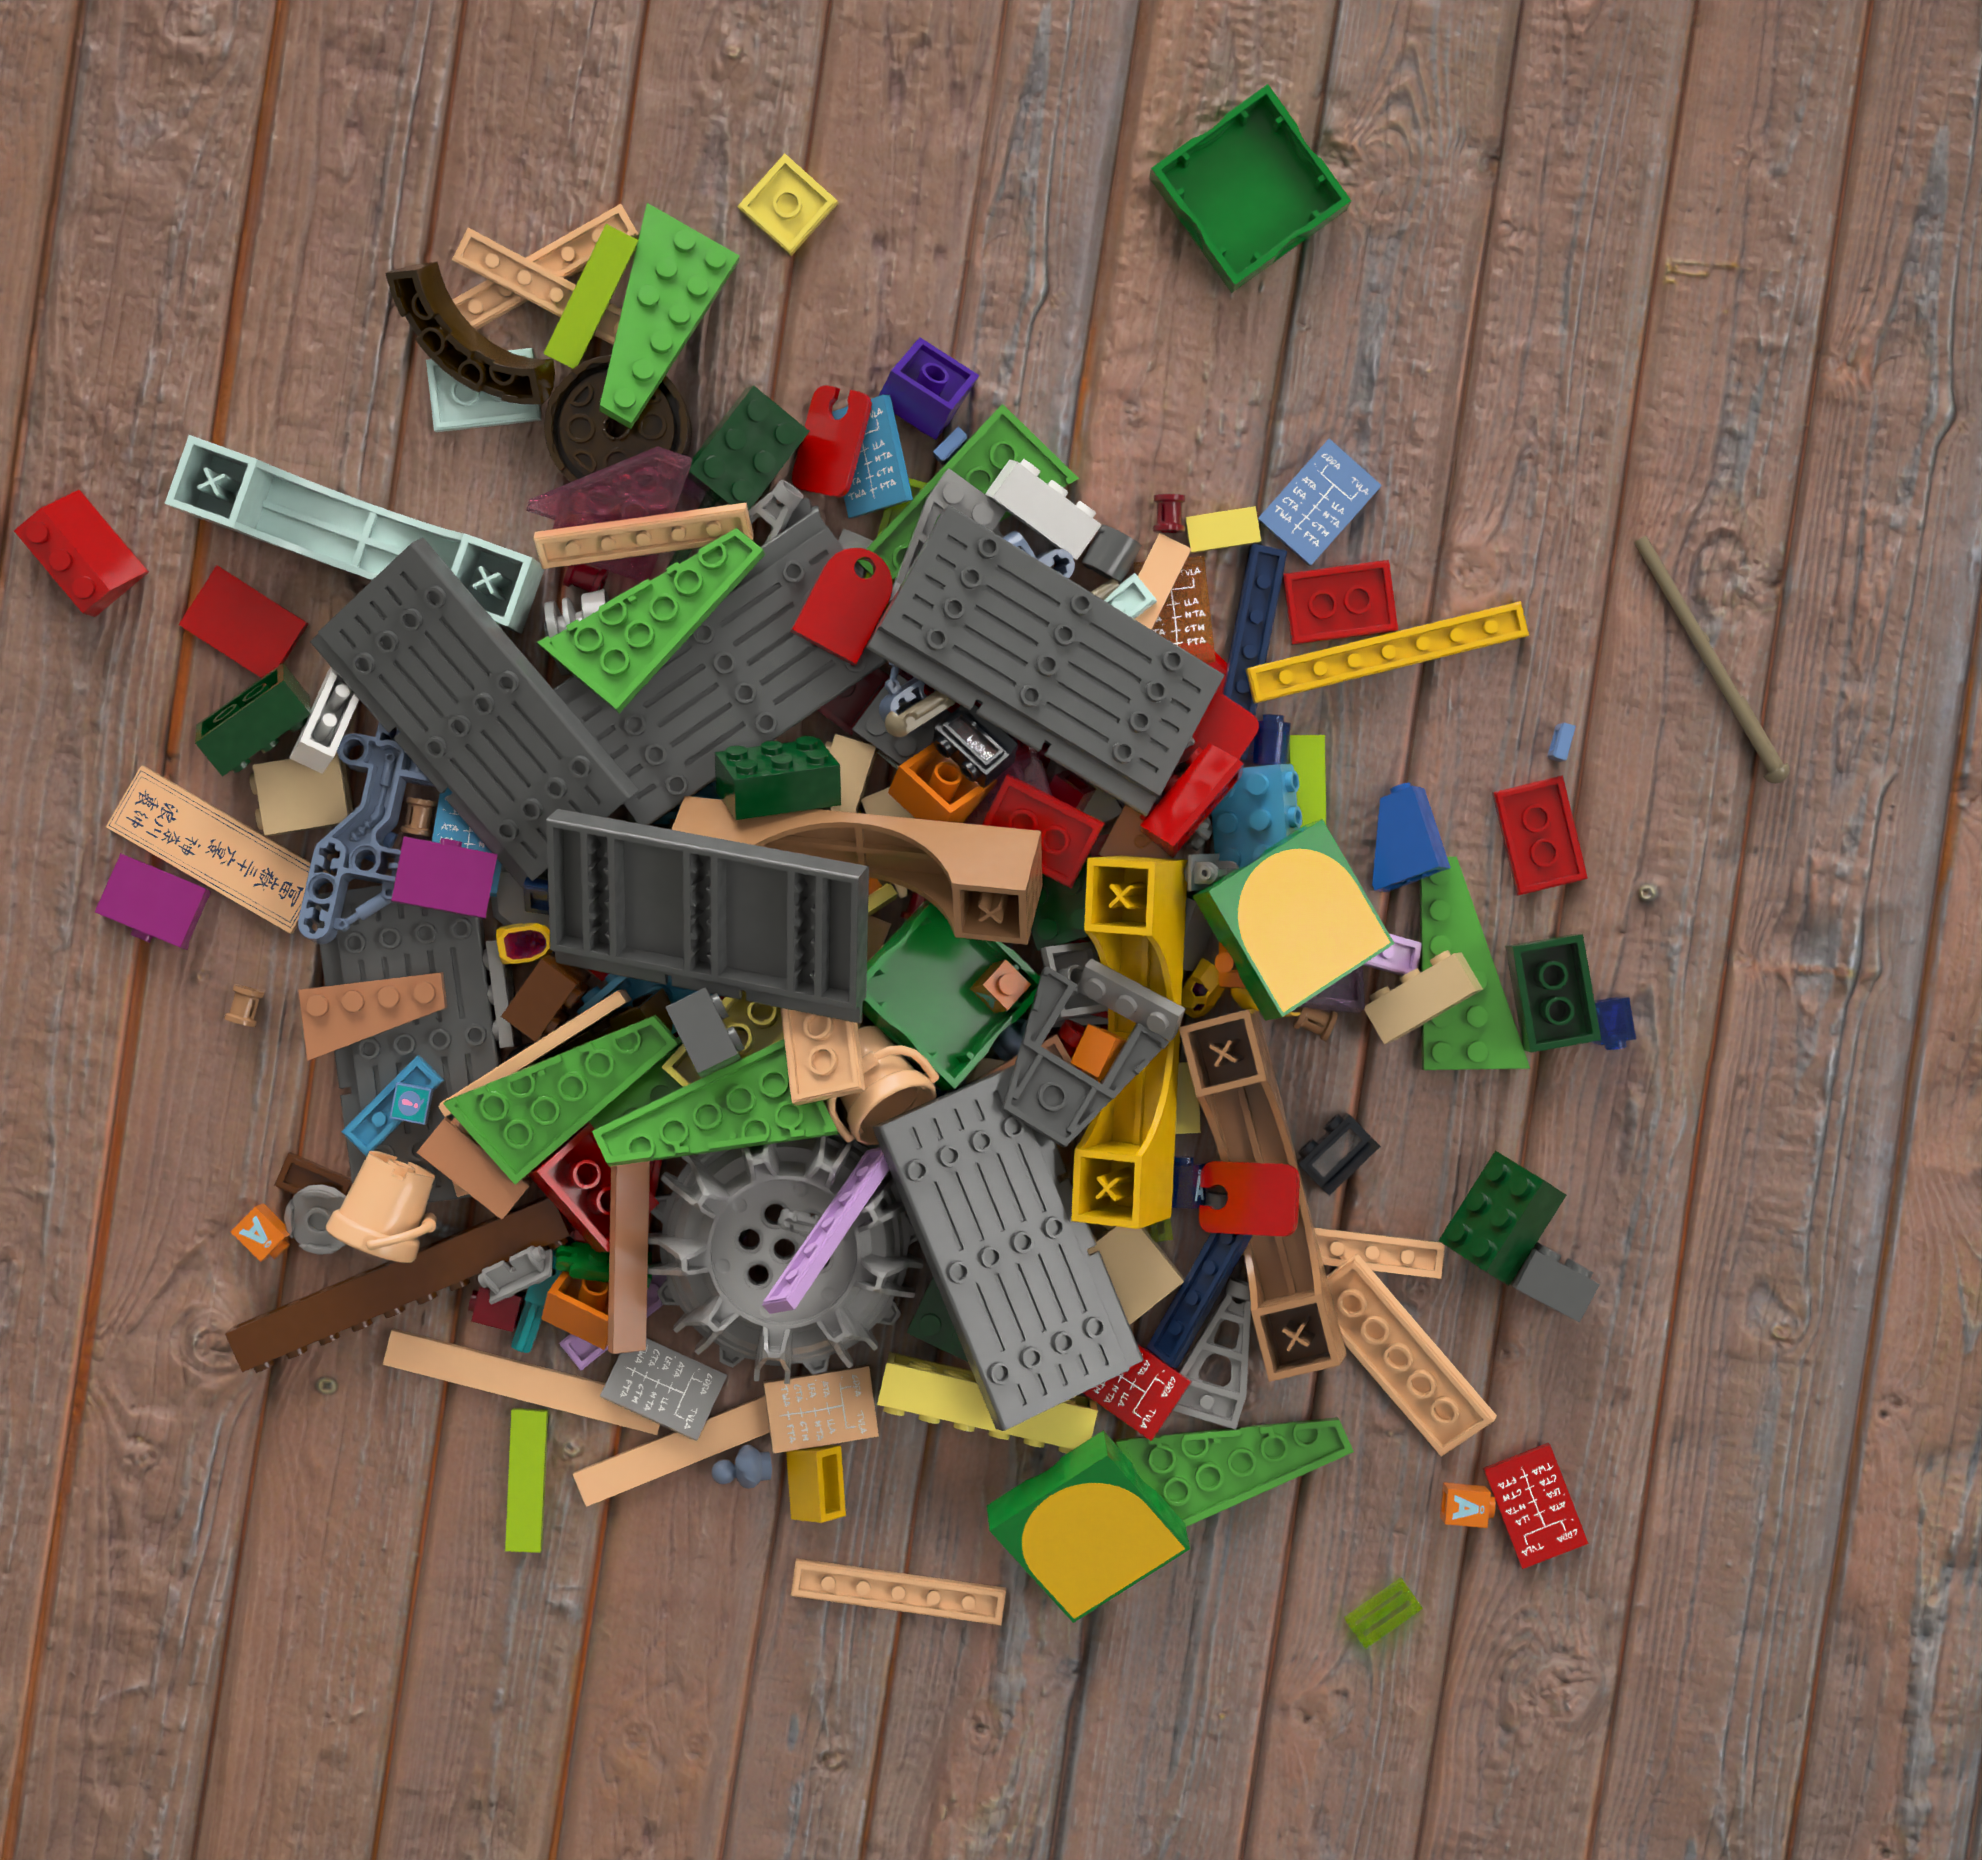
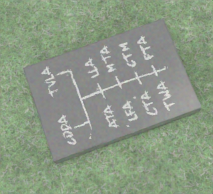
M646 1338V1350L620 1353L600 1397L697 1441L727 1375Z

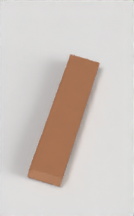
M650 1161L611 1166L608 1352L612 1354L646 1350Z

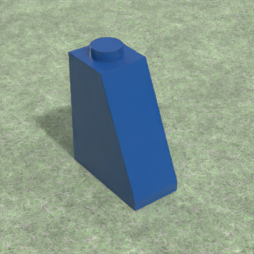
M1403 783L1390 789L1391 794L1380 798L1372 880L1374 891L1389 892L1451 868L1425 788L1411 786V783Z

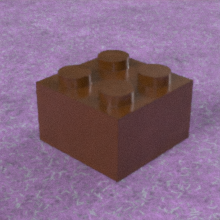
M554 951L539 961L500 1017L536 1042L566 1023L570 1017L566 1010L571 1009L575 1003L578 1004L590 989L586 982L591 974L583 968L556 963Z

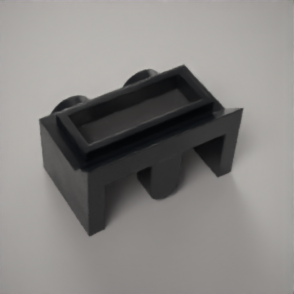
M975 704L971 710L960 705L935 727L933 742L942 756L945 758L950 757L959 765L962 774L969 781H976L984 789L1014 764L1018 744L1003 730L976 715L979 707Z
M1348 1113L1343 1117L1339 1114L1335 1115L1323 1127L1326 1133L1317 1142L1312 1138L1298 1151V1154L1301 1156L1297 1160L1298 1165L1329 1196L1381 1147Z

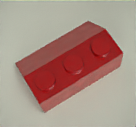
M77 490L41 507L14 530L83 614L92 617L99 615L149 573L81 490Z
M1211 743L1204 750L1198 747L1190 755L1185 763L1189 766L1181 777L1175 774L1163 789L1166 795L1158 804H1153L1146 817L1142 814L1139 817L1143 821L1140 824V831L1172 858L1242 777L1244 763Z
M587 1123L529 1172L528 1175L596 1252H609L611 1167L606 1163L592 1131L596 1129L590 1123ZM649 1191L650 1213L659 1202Z

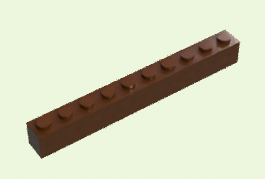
M545 1195L510 1210L502 1220L495 1216L419 1248L416 1259L411 1263L390 1260L239 1323L229 1329L225 1335L241 1371L245 1372L254 1368L255 1372L258 1373L275 1365L274 1359L285 1354L288 1359H292L308 1351L307 1345L319 1341L322 1346L340 1338V1331L350 1327L353 1332L364 1329L373 1324L371 1319L384 1314L385 1318L393 1317L405 1310L404 1305L416 1300L418 1305L431 1301L438 1297L436 1291L449 1286L450 1291L460 1289L470 1283V1277L482 1273V1269L502 1260L508 1262L511 1256L530 1246L544 1247L547 1245L548 1250L558 1248L568 1242L567 1237L571 1235L574 1229L568 1219Z

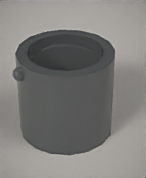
M1102 524L1081 563L1108 580L1114 578L1121 584L1142 545L1128 535Z

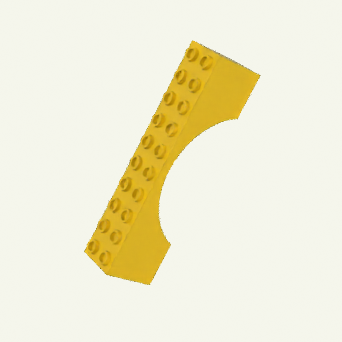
M1122 855L1087 858L1084 931L1095 945L1101 964L1181 1006L1187 895L1184 868L1188 860ZM1108 1008V1031L1127 1040L1137 1023ZM1179 1029L1172 1041H1169L1168 1045L1089 1123L1081 1141L1074 1149L1071 1221L1140 1229L1171 1218L1180 1044Z

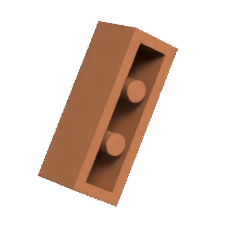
M449 1116L442 1120L416 1152L501 1220L532 1183L527 1179V1174L515 1185L456 1118L452 1119Z

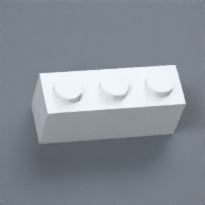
M1009 459L985 495L1057 549L1068 551L1073 556V559L1077 560L1101 527V524L1093 519L1096 512L1081 501H1078L1076 505L1065 498L1069 492L1053 480L1047 484L1037 477L1041 471L1030 462L1023 459L1019 463Z
M330 667L311 708V714L308 716L307 722L303 726L290 755V759L322 774L334 758L359 701V698L332 667Z

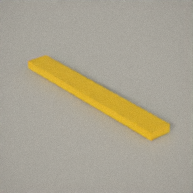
M1519 601L1250 667L1245 670L1253 702L1256 704L1529 636L1522 604Z

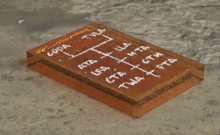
M1188 557L1152 630L1201 661L1212 663L1215 662V650L1205 557ZM1145 561L1133 563L1134 573L1137 576Z

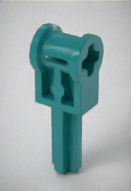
M552 1250V1251H553L552 1268H553V1269H556V1268H555V1260H556L555 1254H556V1251H555V1250ZM554 1271L551 1277L528 1288L524 1299L526 1302L511 1343L513 1349L524 1353H529L532 1350L542 1321L541 1318L547 1293L562 1271Z

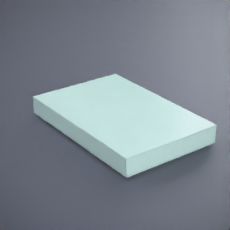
M532 348L508 350L520 356L535 358ZM432 359L426 360L435 432L542 421L540 404L509 403L486 392H476L455 380Z

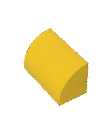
M824 1445L787 1451L791 1519L823 1523L846 1516L841 1445Z

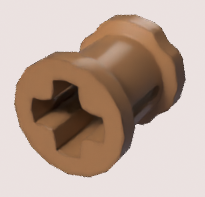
M406 797V803L408 804L405 825L401 826L400 832L432 837L433 831L430 830L433 808L437 807V802Z
M234 984V998L230 1012L225 1013L224 1019L240 1025L256 1027L257 1021L254 1017L259 999L263 998L264 992L255 988Z
M1308 1000L1300 1006L1298 1012L1301 1014L1295 1017L1293 1028L1299 1029L1302 1027L1320 1035V1040L1326 1042L1334 1028L1338 1013L1335 1011L1328 1013L1312 1006L1311 1001Z

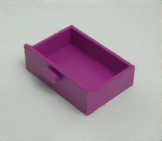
M404 836L391 902L485 919L498 854L462 848L461 841L441 838L440 843Z
M120 853L95 909V913L133 928L130 935L149 943L152 937H156L188 950L191 936L211 891Z

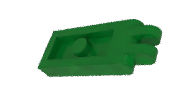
M574 1242L570 1246L561 1245L556 1248L555 1268L559 1271L569 1272V1275L573 1278L609 1283L610 1251L596 1252L590 1244ZM648 1252V1264H651L652 1252ZM647 1274V1288L650 1286L652 1274Z

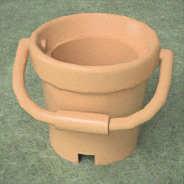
M866 1026L858 1029L865 1091L840 1096L848 1113V1129L841 1122L836 1112L837 1097L827 1099V1110L838 1133L847 1143L856 1140L864 1145H879L872 1127L935 1099L937 1093L933 1084L938 1081L939 1075L928 1060L917 1050L902 1045L895 1046L877 1026ZM904 1056L914 1059L925 1073L923 1074L915 1070Z
M369 1151L341 1208L334 1211L327 1222V1232L337 1240L368 1254L396 1262H413L417 1257L420 1246L417 1237L431 1233L436 1228V1216L433 1213L424 1214L435 1175L412 1162L406 1164L397 1161L396 1156L378 1151Z

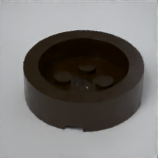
M611 355L596 357L572 369V372L554 389L549 399L544 419L547 448L559 471L570 483L586 495L614 504L643 501L668 487L684 467L692 440L689 411L681 394L665 375L632 428L627 427L625 433L618 438L610 436L607 432V425L612 418L599 410Z

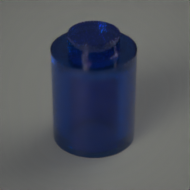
M1263 714V720L1258 721L1259 730L1254 738L1253 764L1266 766L1288 764L1291 723L1284 722L1283 715Z

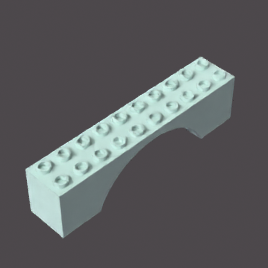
M191 435L188 436L165 504L193 517L369 580H373L412 542L424 538L498 626L520 634L523 632L545 570L532 557L465 533L441 528L375 506L281 470L253 457Z

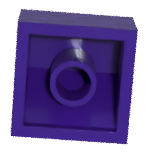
M919 337L891 370L879 396L890 395L895 415H898L915 426L920 432L936 440L958 411L979 375Z

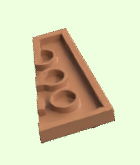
M443 972L298 990L307 1061L447 1008Z

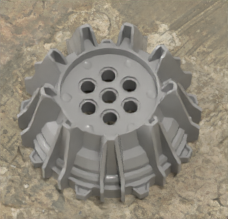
M840 1134L681 1156L688 1163L684 1166L678 1177L665 1171L661 1180L673 1192L655 1196L659 1204L651 1211L663 1223V1230L648 1233V1244L660 1245L661 1261L648 1264L647 1274L667 1276V1279L657 1290L658 1296L663 1305H677L684 1311V1314L674 1324L673 1330L676 1333L685 1326H693L704 1336L694 1350L698 1355L715 1342L720 1346L721 1363L733 1368L744 1358L755 1360L754 1381H759L760 1369L764 1364L782 1366L785 1370L784 1384H790L791 1364L803 1363L814 1375L827 1371L830 1355L834 1353L838 1354L848 1368L852 1367L853 1359L847 1349L859 1341L867 1342L874 1351L878 1349V1342L870 1329L876 1323L894 1325L901 1315L894 1297L914 1298L915 1288L903 1283L908 1267L922 1269L924 1264L922 1258L907 1253L908 1245L918 1240L909 1216L905 1215V1206L890 1171L887 1172L796 1309L769 1314L762 1304L808 1237V1235L790 1232V1228L783 1230L778 1225V1221H772L767 1218L765 1209L769 1205L777 1203L783 1206L784 1209H789V1212L796 1210L804 1213H813L821 1218L865 1152L880 1148V1145H864L856 1140L847 1143ZM746 1229H752L759 1234L760 1241L755 1246H745L740 1241V1233ZM785 1238L792 1241L795 1245L793 1253L788 1256L779 1255L774 1248L778 1240ZM756 1264L764 1265L769 1271V1276L763 1281H755L749 1276L748 1270L750 1267Z

